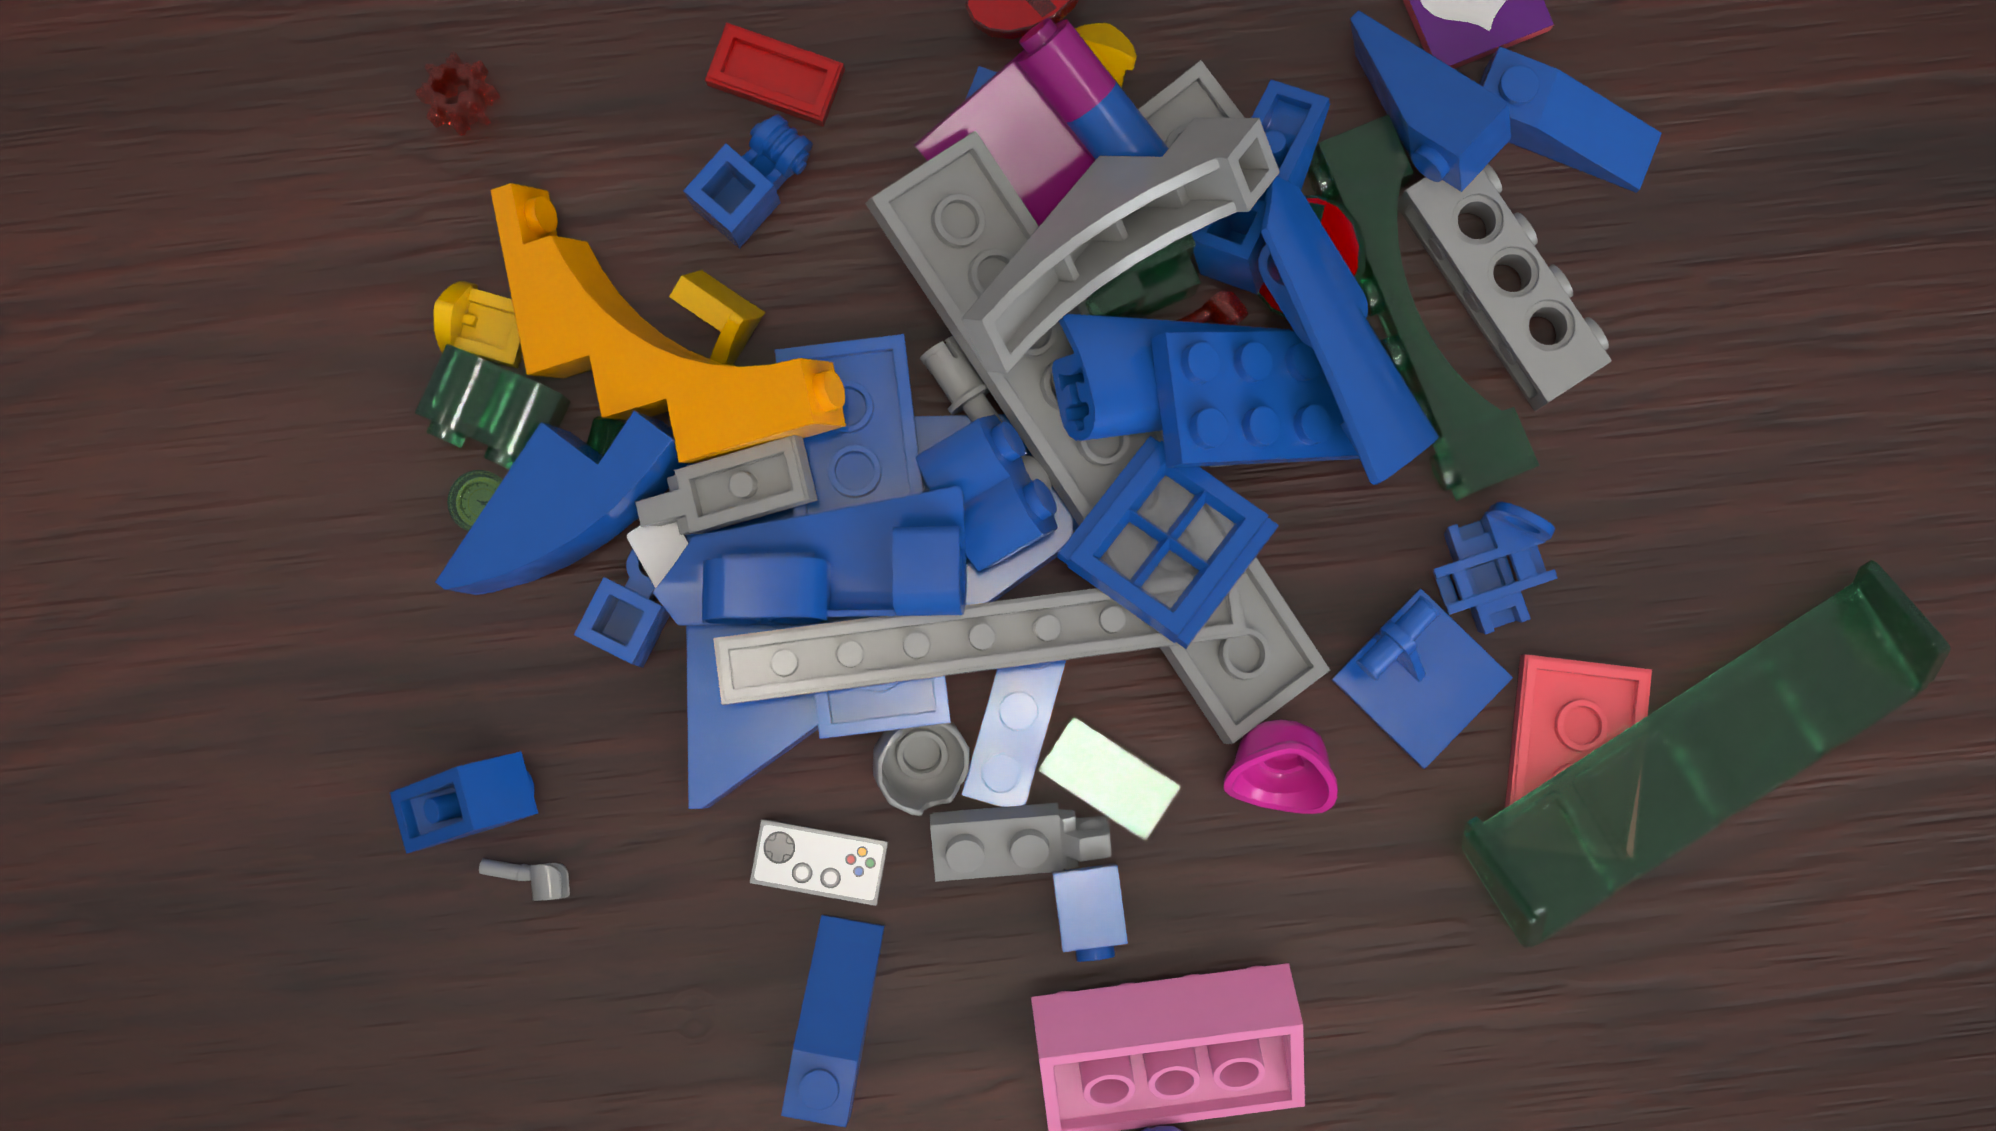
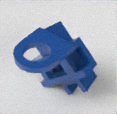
M1496 502L1489 506L1480 521L1458 527L1457 524L1449 526L1444 533V537L1453 563L1432 570L1447 614L1451 615L1470 608L1477 631L1483 634L1494 632V628L1514 621L1524 622L1530 620L1531 618L1521 591L1558 578L1555 569L1546 571L1537 546L1552 538L1555 527L1539 515L1506 502ZM1508 555L1510 557L1516 577L1518 579L1517 582H1515L1509 562L1507 560L1506 556ZM1451 574H1452L1453 579H1454V582H1455V584H1456V587H1457V590H1458V593H1459V596H1460V599H1461L1460 601H1458V598H1457V595H1456V592H1455L1453 583H1452V581H1451V578H1450V575H1451Z

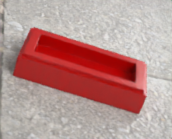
M726 22L705 81L709 87L824 127L845 67L844 63Z

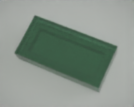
M1072 717L1038 770L1145 841L1180 789L1179 785L1075 717Z

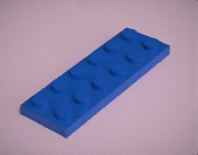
M904 334L775 350L776 363L798 358L833 362L834 370L840 377L845 390V403L842 409L846 426L803 438L818 500L793 507L794 517L923 492L922 475L915 457L919 455ZM879 616L827 617V622L806 624V626ZM946 676L814 693L819 739L951 723Z

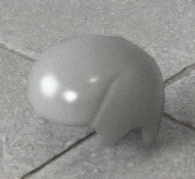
M953 722L884 731L873 749V776L877 785L890 805L911 815L920 816L928 808L952 802L969 772V746Z

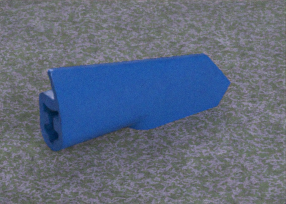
M1276 176L1266 189V205L1261 226V234L1266 245L1262 248L1258 258L1259 272L1296 335L1304 344L1313 348L1344 419L1340 426L1358 453L1369 482L1372 485H1377L1411 462L1433 444L1439 436L1367 321L1368 302L1365 294L1301 189Z
M1066 314L1058 322L1074 354L1059 358L1052 364V374L1063 427L1068 435L1076 441L1162 430L1151 337L1165 332L1291 330Z
M953 486L695 535L652 593L679 626L793 625L827 622V617L964 615L966 605V544L963 491L960 487Z

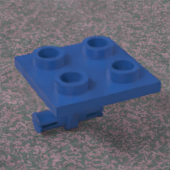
M1420 588L1331 680L1422 769H1425L1513 677Z

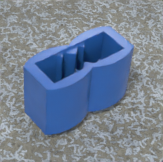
M995 414L976 419L915 456L921 474L930 491L953 486L960 487L963 491L966 555L978 571L998 564L1058 529L1053 516L1057 512V506L1052 493L1041 480H1031L1022 460V456L1025 455V447L1021 437L1010 423L1006 421L1001 422Z

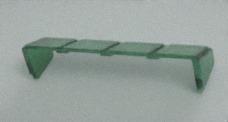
M1870 560L1859 567L1852 584L1490 819L1482 822L1475 816L1465 822L1462 850L1524 948L1528 946L1532 948L1612 897L1617 891L1632 881L1638 880L1699 840L1737 812L1743 811L1810 767L1839 745L1848 742L1916 697L1927 688L1930 682L1935 680L1951 651L1950 645L1877 562Z

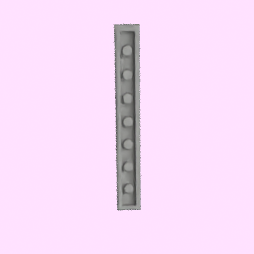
M1196 575L1144 582L1141 588L1171 608ZM1239 580L1191 643L1247 635ZM1097 588L965 605L964 615L879 616L713 638L722 705L1180 645L1177 642L1173 643Z

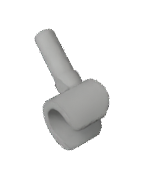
M485 858L480 862V874L516 881L531 880L532 901L553 900L569 897L570 895L568 870L561 863L518 865Z

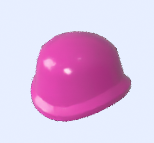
M1281 719L1261 723L1243 736L1234 765L1224 778V791L1235 799L1264 808L1293 813L1317 814L1329 810L1335 804L1338 784L1330 768L1328 753L1321 736L1309 726L1296 721Z

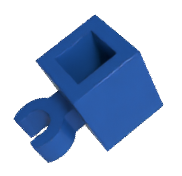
M632 549L626 563L629 579L625 587L603 577L574 635L630 664L644 667L670 614L663 606L652 601L655 597L652 592L656 588L650 578L644 574L642 564Z

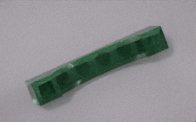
M1389 114L1319 142L1311 160L1312 165L1309 166L1307 172L1310 184L1317 198L1324 201L1328 199L1329 203L1337 206L1352 223L1359 244L1358 272L1362 279L1357 282L1368 302V316L1372 317L1377 314L1386 338L1381 339L1383 347L1399 373L1402 372L1407 386L1439 436L1432 444L1436 454L1430 456V462L1440 487L1444 491L1451 489L1456 501H1459L1521 476L1538 467L1539 463L1515 407L1501 411L1485 400L1464 381L1438 349L1415 306L1402 265L1397 225L1399 190L1409 180L1413 170Z

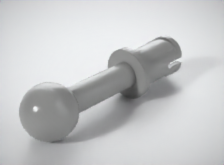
M953 336L945 340L946 344L941 341L920 357L922 363L925 364L952 403L948 408L951 415L964 410L971 422L978 418L995 414L1002 422L986 398V395L990 392ZM1031 455L1022 456L1026 471L1031 480L1039 479L1051 490L1052 484L1041 464Z

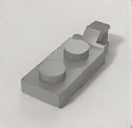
M793 435L674 470L675 475L667 478L670 492L635 503L641 527L663 526L677 522L680 535L703 534L814 502L818 499L803 437Z
M1058 803L933 812V814H930L935 882L1063 871V869L1078 868L1079 861L1111 857V834L1108 817L1076 818L1074 810L1059 809Z

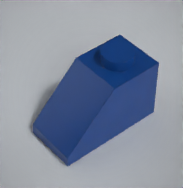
M521 751L457 766L390 792L406 854L504 826L538 814L534 799V783L531 775L526 770Z

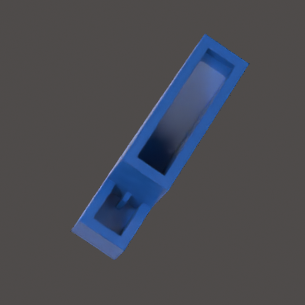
M633 411L605 455L602 456L570 431L541 422L435 582L445 590L472 595L492 593L535 581L575 563L605 545L639 518L635 502L663 494L669 488L667 478L675 475L674 470L687 466L688 463H679L672 428L661 420Z

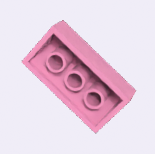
M1289 963L1271 966H1252L1246 969L1202 975L1190 974L1179 978L1141 983H1123L1118 986L1073 992L1061 991L1055 994L1031 997L1048 1131H1121L1305 1106L1303 1021Z

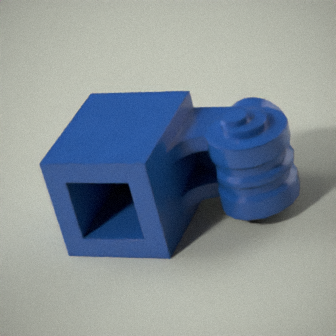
M779 114L761 123H757L750 132L752 138L749 142L750 150L743 156H740L725 143L683 190L692 208L739 249L781 203L777 190L789 177L794 174L799 175L807 166L806 161L810 156L809 152L813 146V143L804 135H798L796 128H790L788 121Z

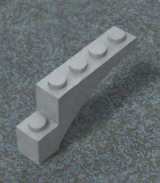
M1194 118L1162 157L1099 156L961 318L986 371L1008 373L1032 345L1063 316L1100 287L1139 261L1219 219L1236 212H1249L1280 173L1260 118Z

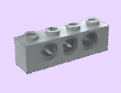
M1489 164L1462 192L1443 180L1434 182L1425 177L1406 189L1396 203V206L1534 412L1612 361L1605 351L1609 348V344L1604 332L1592 318L1586 317L1584 319L1570 299L1573 296V290L1567 277L1557 266L1552 264L1548 267L1535 247L1538 239L1533 227L1521 213L1516 212L1513 214L1499 194L1502 192V184L1496 172ZM1472 213L1480 217L1486 227V237L1472 239L1466 236L1459 228L1458 215ZM1508 265L1514 268L1521 279L1520 291L1509 292L1500 288L1494 279V266ZM1531 317H1543L1553 324L1556 331V340L1553 345L1541 344L1532 337L1529 330Z

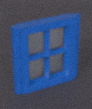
M1149 436L1060 549L1057 558L1066 563L1069 569L1173 643L1177 642L1187 649L1275 533L1279 525L1268 518L1269 515L1202 468H1167L1164 442L1162 440L1159 442L1152 436Z

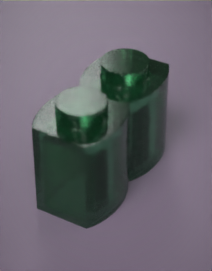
M446 344L415 414L430 422L426 431L427 434L458 448H462L466 438L488 447L483 456L484 459L510 470L541 422L559 428L571 401L561 393Z

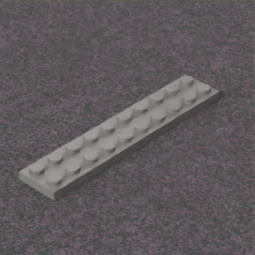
M974 131L871 197L865 204L1012 426L1018 432L1032 456L1046 471L1052 486L1077 524L1080 525L1149 436H1152L1159 442L1161 440L1164 442L1163 431L1076 441L1068 435L1060 417L1052 364L1055 360L1074 354L1059 322L1036 341L1008 373L986 371L961 318L1039 226L978 133ZM1087 299L1067 313L1097 316ZM1165 475L1137 512L1167 532L1195 495ZM1205 503L1178 538V541L1207 561L1234 526V523ZM1129 522L1101 559L1131 579L1159 542ZM1169 550L1145 582L1194 576L1199 570ZM1257 558L1253 560L1239 579L1247 630L1246 636L1191 643L1187 649L1181 645L1160 647L1224 744L1235 743L1330 671Z

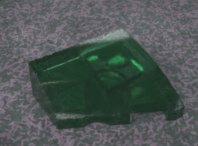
M1191 233L1139 261L1092 293L1085 302L1088 314L1143 318L1194 296L1201 282L1190 260L1196 247Z

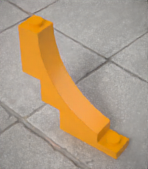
M514 183L490 190L527 375L567 378L592 370L602 418L628 420L633 411L650 417L669 411L679 463H700L784 437L796 435L807 438L846 426L842 409L845 403V390L840 377L834 370L833 362L798 358L771 365L737 367L717 362L689 351L660 333L630 306L602 270L587 241L557 236V213L550 201L549 191Z

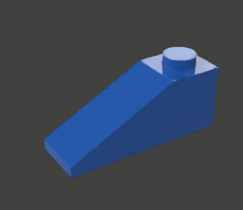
M1358 10L1350 18L1355 56L1413 164L1428 179L1434 182L1443 180L1462 192L1511 139L1509 102Z
M1499 46L1484 68L1479 85L1509 102L1511 128L1509 143L1637 193L1642 186L1662 133L1561 70Z
M1271 79L1251 118H1260L1280 172L1277 176L1302 189L1330 107V100L1328 97ZM1266 190L1249 212L1233 213L1191 234L1189 240L1201 275L1258 294L1264 282L1259 272L1258 258L1262 248L1266 245L1261 234L1266 205Z
M821 915L791 1057L781 1116L847 1127L852 1114L885 925Z

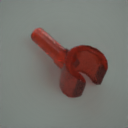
M1220 291L1205 302L1201 308L1194 310V313L1176 321L1207 323L1209 320H1212L1215 324L1238 325L1248 316V311L1235 293Z

